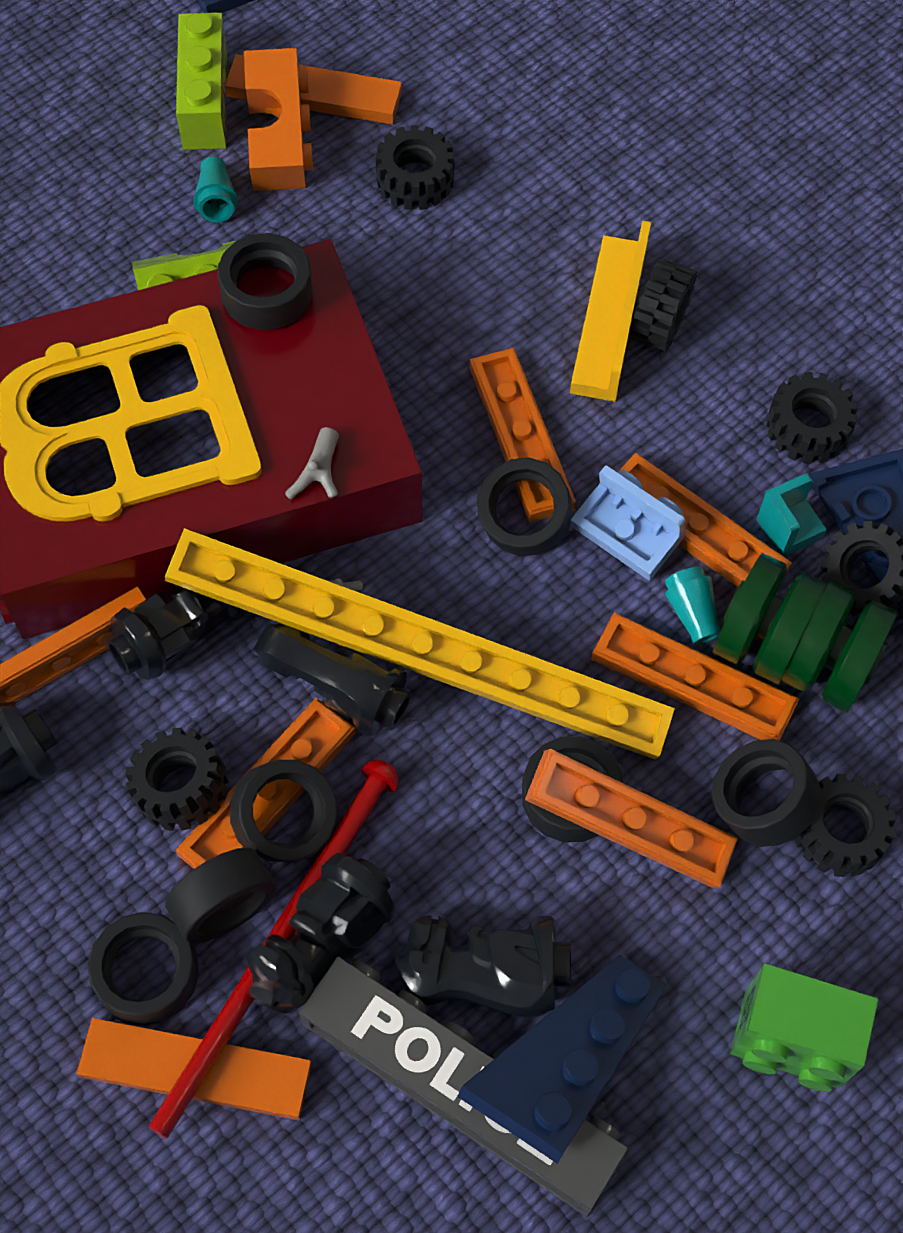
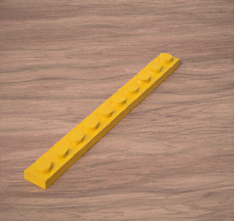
M184 528L165 575V581L651 759L655 760L661 755L675 708Z

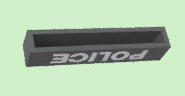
M337 957L300 1010L299 1015L302 1025L587 1217L627 1150L626 1146L618 1142L621 1134L607 1122L598 1117L591 1116L589 1121L584 1120L558 1164L458 1098L461 1087L501 1053L494 1052L493 1056L490 1057L473 1046L475 1038L458 1024L447 1021L443 1026L427 1016L428 1007L420 999L405 990H400L398 995L394 994L379 984L382 977L362 961L355 959L352 965H350L340 957Z

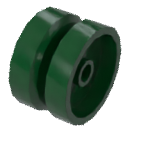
M761 553L746 580H743L739 585L722 621L724 625L713 653L737 665L746 659L756 639L762 641V646L754 662L755 674L779 685L828 583L804 572L795 578L786 597L782 598L778 594L787 575L786 564Z
M830 580L791 657L781 682L805 693L813 688L823 667L830 669L832 672L822 691L823 702L848 713L862 685H868L888 644L884 641L898 611L873 600L864 606L853 627L845 623L855 603V593L853 590Z

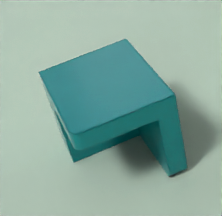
M808 473L767 490L756 519L776 551L784 557L822 540L827 531L807 501L813 484V480Z

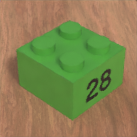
M764 963L745 991L730 1054L743 1058L742 1064L745 1067L760 1073L775 1074L778 1069L799 1076L798 1083L810 1089L823 1092L832 1091V1087L839 1089L865 1065L878 998Z

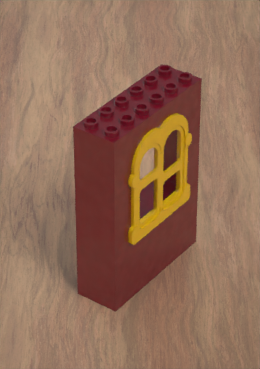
M332 239L302 246L310 261L313 296L307 311L295 322L279 329L258 330L243 326L230 317L221 301L218 269L0 327V610L5 624L15 623L22 639L64 628L136 587L140 589L146 600L162 591L172 596L185 590L186 588L165 581L166 572L184 528L281 564L422 522V471ZM273 266L257 267L247 271L237 280V288L247 295L259 298L272 297L285 292L294 283V276L284 269ZM185 346L198 380V386L190 392L154 402H144L139 396L130 361L135 358ZM106 366L110 369L120 400V407L116 412L61 427L40 425L31 418L28 412L27 401L31 392L38 385ZM195 410H205L209 414L220 447V453L217 457L150 477H141L137 474L126 440V434L130 429ZM327 427L337 431L339 439L332 456L331 475L338 495L334 498H329L322 483L312 481L301 493L293 499H289L285 492L297 481L306 467L320 429ZM95 438L105 441L116 475V482L112 487L86 495L68 496L60 494L50 486L47 481L46 469L50 459L59 450Z

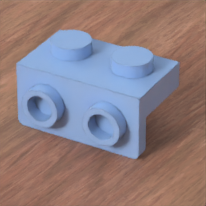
M605 465L599 472V485L570 519L571 527L650 581L685 537L686 520L683 517V512L671 500L665 497H659L657 500L644 491L641 482L629 472L620 470L617 473Z

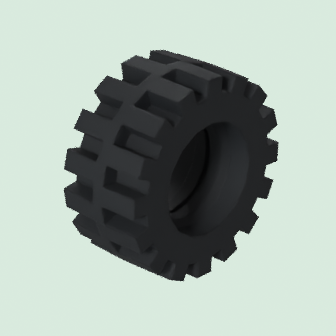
M411 125V130L405 131L404 127L396 129L395 136L390 132L384 136V143L380 142L377 146L376 180L378 189L381 188V195L385 199L390 197L391 204L395 206L404 203V209L412 210L413 205H418L419 210L427 209V203L431 202L433 206H436L441 202V196L447 198L450 194V187L453 188L455 161L453 146L450 141L445 142V135L441 132L434 135L433 128L427 126L424 131L418 130V125ZM411 162H420L431 167L421 173H409L400 169L402 165Z
M804 372L802 379H799L796 374L789 377L787 384L783 382L778 387L770 405L766 427H769L768 436L770 441L777 439L775 448L780 453L785 449L789 451L787 458L795 461L796 457L800 456L803 457V463L811 464L813 458H817L819 463L827 462L830 455L835 458L840 454L842 448L845 449L857 421L858 415L856 413L858 406L856 401L851 402L853 393L849 388L844 391L841 390L843 382L837 378L830 382L827 381L829 376L827 374L820 373L819 378H813L812 372ZM802 408L814 409L821 412L828 419L830 425L822 428L809 427L802 424L793 412Z
M864 521L862 526L856 522L847 525L848 532L843 533L839 530L833 535L837 541L834 545L827 543L824 552L828 554L827 559H821L820 568L825 571V575L821 576L822 581L829 583L832 580L853 590L855 593V603L851 610L858 614H861L864 606L873 600L894 610L900 608L898 602L903 599V536L883 523L878 525L874 521ZM876 549L883 551L889 559V568L886 576L879 584L872 588L857 587L851 578L853 563L859 555L868 550Z
M173 728L172 735L167 736L164 730L156 733V741L151 743L146 739L140 744L143 748L141 754L134 751L130 757L134 767H126L125 776L129 781L126 783L127 790L138 809L151 824L156 827L161 824L164 830L173 831L176 824L179 825L182 831L191 829L192 821L197 820L199 825L206 822L205 814L208 811L215 814L220 808L217 799L226 798L228 790L224 784L229 783L228 774L225 770L226 767L210 740L205 735L201 737L198 731L190 729L186 735L182 728ZM182 767L196 768L193 778L187 785L171 792L159 791L162 781L169 773Z
M845 773L836 774L833 780H830L827 776L819 781L821 787L820 807L811 825L795 838V842L798 848H805L806 851L803 857L808 862L815 859L819 863L816 869L823 873L830 868L834 870V876L844 877L847 872H851L852 877L860 875L865 869L870 870L880 861L895 837L896 828H893V825L897 820L895 811L888 810L892 802L887 795L880 798L876 794L880 787L874 782L869 787L863 785L864 777L855 775L852 780H847ZM841 807L851 810L861 819L865 826L866 833L864 839L853 844L838 841L825 828L823 823L824 813L831 808Z

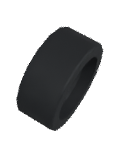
M262 233L251 234L237 240L223 253L217 267L222 304L230 317L246 327L269 330L289 325L307 311L313 296L309 258L300 245L285 236ZM273 266L284 269L294 276V283L285 292L272 297L259 298L247 295L237 288V280L247 271L257 267Z
M533 458L511 459L495 467L483 480L477 496L478 517L490 540L503 551L518 556L539 555L555 547L566 535L571 523L570 519L573 517L572 499L561 474L548 463ZM520 480H532L541 483L549 490L554 503L552 517L546 526L528 535H519L508 531L501 525L497 517L496 504L500 494L507 486Z
M581 736L559 737L544 743L530 757L523 774L522 806L530 823L545 836L563 843L584 842L598 836V834L526 801L525 798L545 750L552 749L623 783L622 771L614 756L598 742Z
M767 739L752 741L737 748L722 762L713 779L711 797L718 815L742 841L758 847L779 846L797 838L811 825L820 807L821 787L815 772L798 751L788 743ZM772 770H787L793 775V787L787 799L776 810L763 816L747 817L740 811V798L746 787L757 776Z
M275 760L251 769L237 784L230 801V824L237 841L244 848H252L261 859L268 862L300 861L317 853L330 839L337 821V799L330 782L316 767L299 760ZM289 779L300 784L309 793L313 803V819L309 829L301 838L290 843H277L267 839L258 830L253 818V804L258 792L266 784L275 780Z
M237 848L204 862L185 875L166 896L165 907L184 940L190 941L191 944L202 943L226 934L257 914L274 896L276 883L258 854L252 848Z
M148 912L123 916L107 926L94 942L88 961L90 985L106 1010L123 1022L143 1026L166 1021L181 1011L193 995L199 975L196 952L191 942L184 940L172 920L164 915ZM144 937L160 939L169 945L175 954L177 969L173 982L165 992L154 999L144 1001L128 999L118 992L112 981L111 968L115 956L122 947L135 939Z

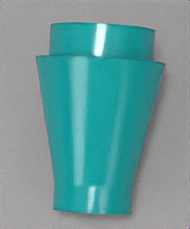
M208 157L200 164V175L193 204L203 219L214 223L226 221L233 215L238 205V197L227 173L226 163L218 157Z
M699 566L687 568L669 576L665 580L668 590L664 595L690 634L693 644H704L718 638L721 630L718 624L711 576H705L703 568Z

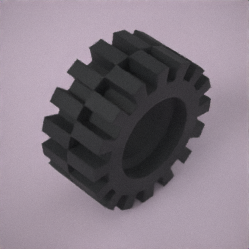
M662 258L657 262L656 268L654 267L651 272L650 280L645 285L644 294L641 295L639 307L634 315L635 320L632 323V331L630 333L632 339L664 351L668 350L679 330L680 323L684 319L686 308L689 306L690 297L697 280V271Z

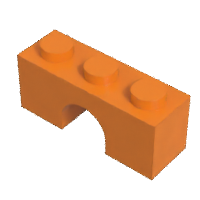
M297 48L244 51L245 89L249 114L268 113L279 118L268 127L247 129L249 169L253 191L306 188L305 171L313 170L312 144L303 143V132L311 131L309 104H301L300 93H309L307 66H298Z

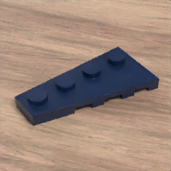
M903 449L809 474L813 480L812 488L843 533L849 531L847 525L856 522L862 526L864 521H874L878 525L881 523L888 525L903 536ZM868 550L859 556L879 584L887 574L889 559L881 550ZM903 599L898 602L900 608L896 610L903 618Z
M617 956L461 1087L458 1098L558 1164L658 1002L667 984L625 957Z

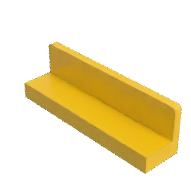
M642 220L638 241L603 235L573 371L570 394L616 402L651 227V222Z

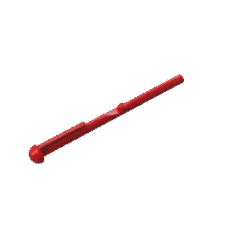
M372 760L362 767L361 773L367 779L365 785L352 801L267 938L274 934L280 935L289 941L292 940L295 930L289 924V921L297 912L296 905L300 895L321 878V866L336 853H346L374 808L382 791H396L399 777L392 764L385 760ZM249 967L148 1125V1128L157 1135L168 1139L254 1001V998L249 994L253 985L252 973Z

